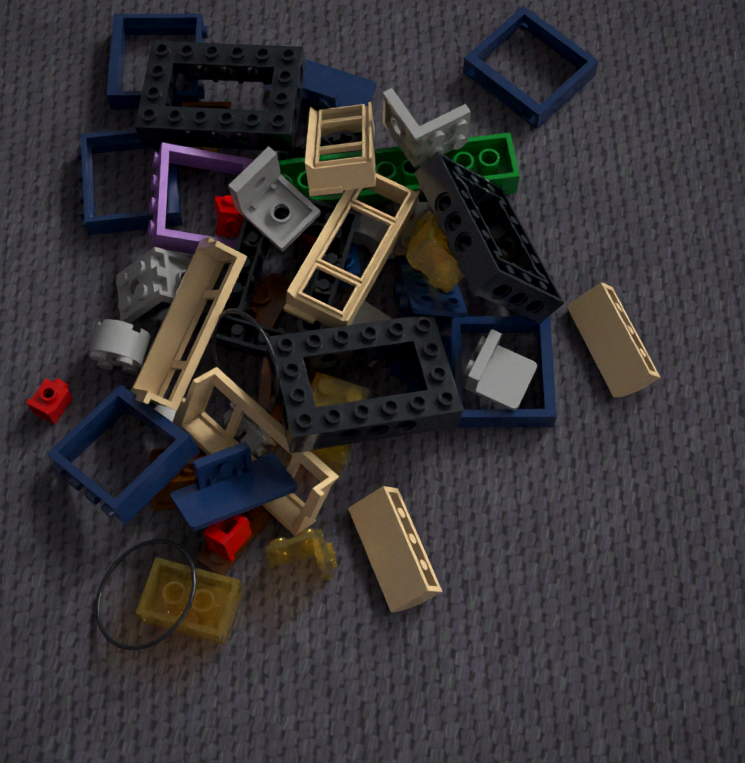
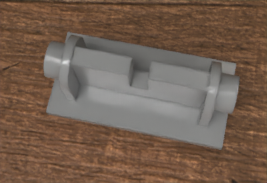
M232 402L229 404L233 409L236 406ZM232 410L227 411L223 415L224 423L227 426L233 413ZM243 414L235 435L239 437L246 431L247 434L240 441H246L251 448V454H256L260 457L266 452L265 446L267 444L272 446L277 444L248 415Z

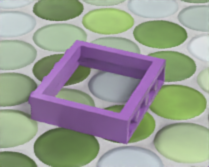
M162 143L159 151L154 152L152 167L156 168L155 175H152L150 190L154 191V197H151L149 204V213L153 214V221L150 220L148 225L149 236H152L151 247L155 246L165 250L194 254L201 239L212 238L234 249L238 237H235V240L165 229L169 163L238 176L254 159Z

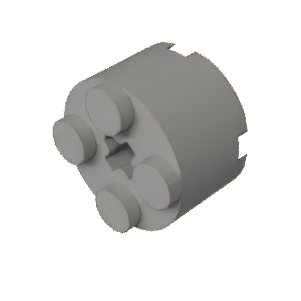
M104 319L103 323L97 322L88 354L91 359L98 361L97 366L102 369L113 370V366L123 367V371L128 374L138 375L145 360L151 335L142 328L140 333L133 331L132 324Z

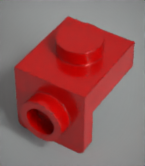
M231 195L224 197L215 196L213 207L217 216L216 235L238 237L244 217L235 209Z

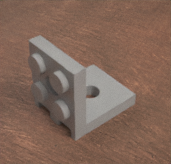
M392 88L383 92V125L414 169L423 165L436 152L445 154L453 149H460L468 142L471 111L466 104L419 126Z
M269 146L228 185L235 209L281 252L286 250L321 215V211L281 175L277 153ZM279 208H286L290 212L288 217L282 220L277 219L274 213Z
M154 246L116 275V285L118 288L120 320L131 324L160 302L171 304L182 281L181 278L184 277L192 258ZM210 300L207 301L202 313L210 310Z

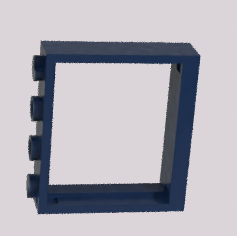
M523 6L464 57L463 73L534 128L538 129L595 77L599 61L592 54L587 53L576 45L572 39H568L561 34L554 26L542 20L535 12ZM521 27L579 69L541 105L483 62L485 58Z
M202 13L114 14L106 94L110 109H139L142 91H122L127 35H195V42L204 43V39L209 37L208 25H204ZM194 80L192 91H177V94H174L172 106L181 107L182 102H201V99H205V85L202 84V80Z
M136 128L81 134V146H78L77 154L79 160H82V166L78 167V176L80 182H83V188H79V198L81 204H84V210L80 211L82 226L87 227L89 235L148 229L149 221H153V214L149 213V211L96 216L93 154L161 146L142 144ZM169 163L167 184L169 209H166L165 227L183 225L178 165Z
M523 316L455 317V385L462 408L461 333H490L492 329L499 333H537L541 409H463L458 426L454 428L554 427L557 414L550 316L541 323L530 318L525 319Z
M120 384L59 441L47 455L53 462L50 467L61 478L66 475L68 483L76 491L79 492L83 489L85 491L83 493L84 496L93 505L96 506L100 503L102 505L101 510L109 518L115 516L126 525L200 450L188 433L150 405L135 400L137 396ZM128 411L170 442L171 445L116 498H113L74 466L72 462L123 413Z

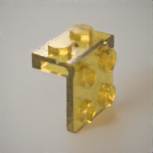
M306 529L299 532L298 536L287 540L286 538H278L271 541L264 548L270 568L315 555L322 579L326 581L334 578L333 569L338 567L332 543L325 542L321 529Z

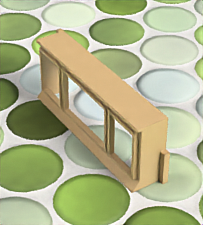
M368 102V106L361 104L321 109L319 112L310 107L305 155L310 197L376 186L375 128L371 102ZM344 130L352 133L362 132V142L320 147L321 137ZM362 150L361 157L319 162V157L323 154Z
M376 173V186L367 187V189L401 204L394 218L356 200L363 188L345 190L289 286L283 310L311 324L318 321L331 328L351 325L417 207L420 191L417 190L415 192ZM351 208L390 226L361 278L322 260ZM316 268L356 287L343 311L303 293Z
M212 238L200 240L131 389V392L137 396L135 400L146 404L150 402L177 411L219 320V315L222 313L247 259L246 255ZM231 263L219 290H213L224 264ZM214 300L187 360L181 361L180 359L207 301ZM175 370H182L169 399H164L163 396Z
M217 367L192 381L187 397L182 399L172 421L188 433L200 449L207 455L239 444L234 439V436L245 413L290 453L284 427ZM214 386L236 405L226 431L204 412ZM311 451L291 453L293 457L286 470L294 478L300 464H302L321 481L320 484L312 488L306 503L294 493L262 505L295 536L316 521L315 518L331 486L339 478L334 471ZM251 455L252 461L257 460L254 456Z

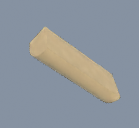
M601 282L566 305L613 397H623L632 394L661 378L613 287Z
M383 486L348 508L391 612L409 609L442 592L398 488Z

